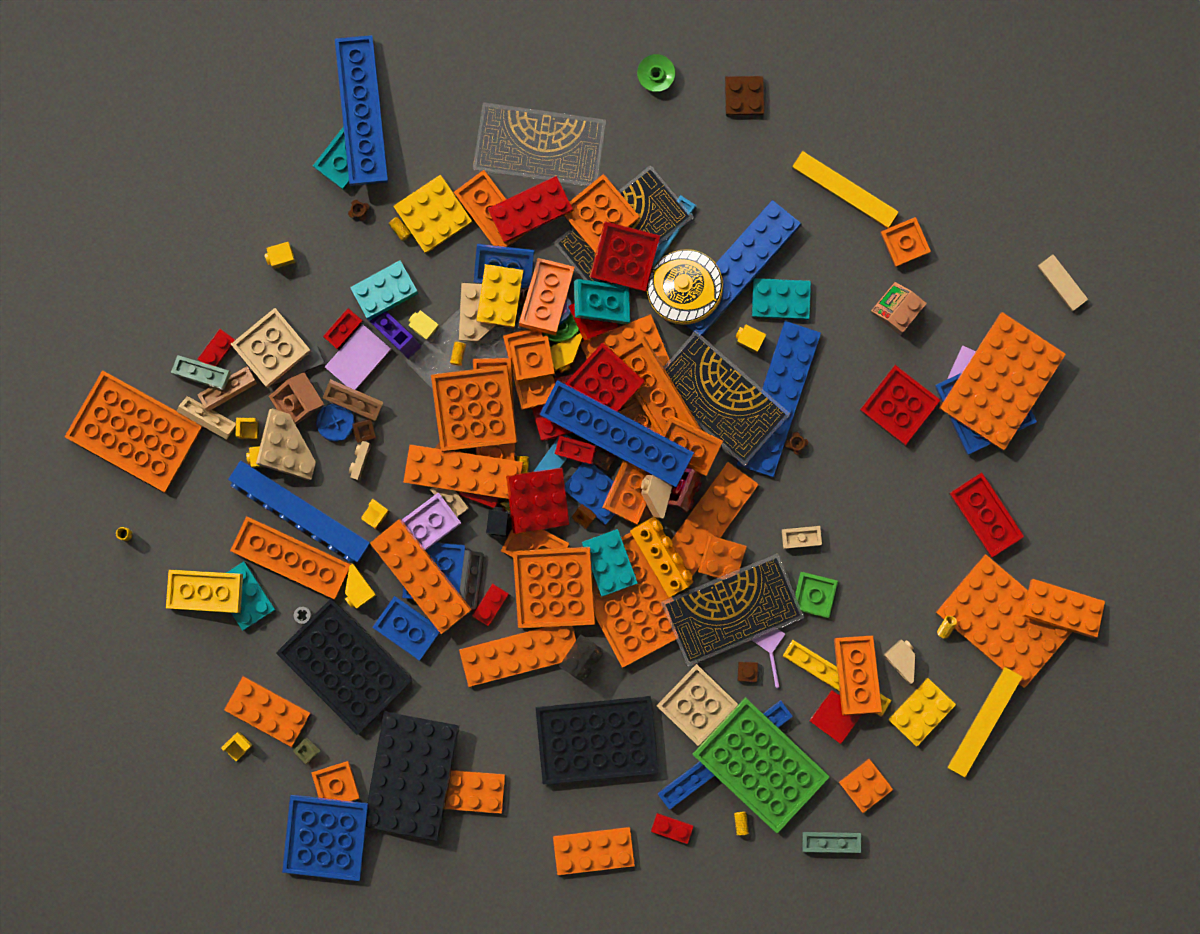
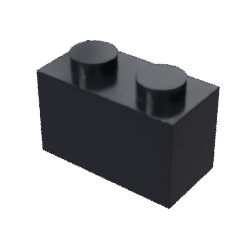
M493 507V510H489L487 535L507 537L509 513L505 512V508Z

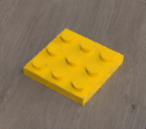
M441 175L393 206L425 254L473 223Z

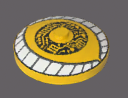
M678 250L661 258L651 270L647 284L648 299L656 313L671 323L681 325L697 323L708 317L719 305L723 295V278L716 263L707 255L695 250Z

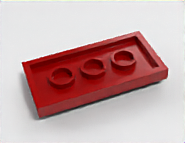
M557 176L489 207L488 211L505 244L572 212L573 208Z
M982 472L949 493L991 558L1024 537Z

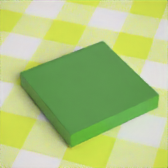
M800 572L794 596V602L798 611L829 618L838 581Z

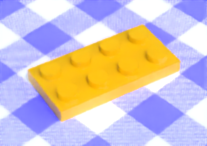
M169 570L166 608L240 613L243 574Z

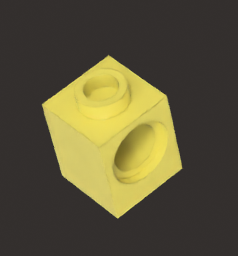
M421 310L418 314L415 312L409 319V327L427 342L439 328V325Z

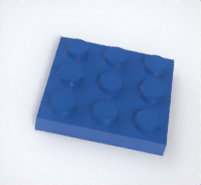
M435 543L426 552L459 592L465 545ZM403 586L402 598L413 599Z

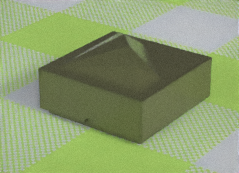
M307 737L293 752L307 765L320 750Z

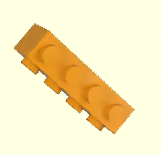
M655 516L637 525L630 531L669 597L688 588L693 583L690 571L684 567L681 556L674 550L671 539L666 536L661 522Z

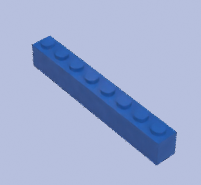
M241 460L228 479L232 482L230 486L239 492L242 489L248 492L247 497L255 502L258 499L264 502V508L271 512L275 509L280 513V518L286 522L292 520L297 523L295 527L305 533L308 530L312 533L311 537L319 543L322 540L329 544L327 548L333 552L341 551L345 554L343 558L352 564L354 561L359 563L371 545L367 540Z

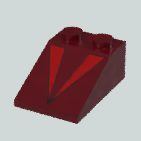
M685 469L677 487L672 486L667 506L681 512L691 510L694 504L693 497L695 492L699 491L702 484L700 482L702 477L695 470Z

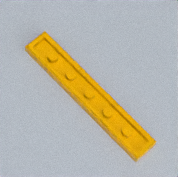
M804 151L801 152L792 166L794 170L886 228H889L898 214L897 210Z
M792 640L783 657L840 691L837 667ZM880 694L882 712L875 714L882 717L892 700Z
M1004 667L949 763V769L963 777L967 775L1022 679L1021 675Z

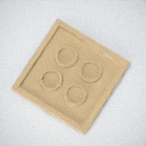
M276 308L231 343L233 348L267 388L312 352Z
M696 664L658 703L657 707L699 746L733 711L738 703Z

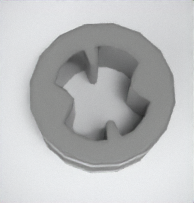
M299 607L294 611V619L300 624H305L312 617L311 611L306 607ZM299 611H307L306 620L301 619L300 621L298 619L300 616Z

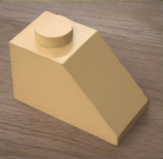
M646 475L641 483V494L653 517L664 519L673 485L654 475Z
M899 640L883 656L908 684H912L914 682L915 653L912 651L914 647L907 640L905 642Z

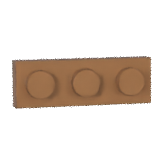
M248 366L229 377L225 390L209 387L197 395L208 412L256 385L257 382Z
M331 379L322 397L374 421L383 404L380 400Z

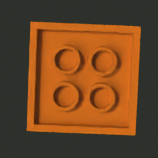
M604 174L569 201L573 211L564 215L595 254L604 221L630 227L640 219V216Z

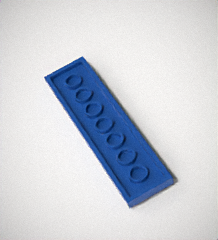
M373 36L336 38L335 48L350 186L388 183Z
M772 200L716 262L723 278V295L717 308L705 319L697 323L687 324L686 326L701 338L801 227V223Z
M784 321L761 393L782 410L785 416L745 461L739 457L737 466L772 478L774 477L821 335L820 332Z
M557 380L540 413L546 419L677 487L695 453Z

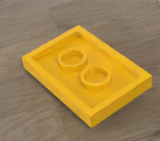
M485 264L477 322L515 328L523 270Z
M926 678L888 721L917 747L956 704L929 678Z

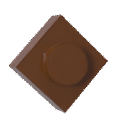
M371 419L352 424L357 443L376 438Z
M581 504L571 518L584 529H587L596 518V515L589 508Z
M738 662L737 681L757 682L758 662Z

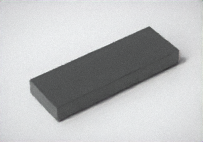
M318 346L310 348L312 352L271 386L325 364Z
M465 550L459 594L472 610H476L483 553Z

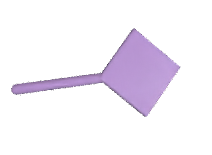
M774 626L755 634L752 641L769 652L775 687L779 688L773 651L785 633Z

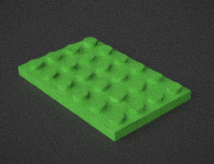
M744 698L693 753V756L776 833L788 823L830 777L747 698Z

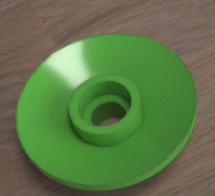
M649 55L638 66V80L649 91H664L674 81V65L670 59L663 55ZM658 72L660 76L655 78L652 74Z
M570 313V317L558 326L556 335L542 333L544 336H548V339L551 341L563 342L573 338L578 333L579 328L573 315Z

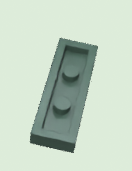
M177 355L171 373L175 376L221 390H225L231 375L229 370Z
M802 832V852L861 853V833Z

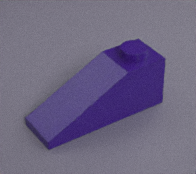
M387 311L369 320L408 360L422 348L419 342Z

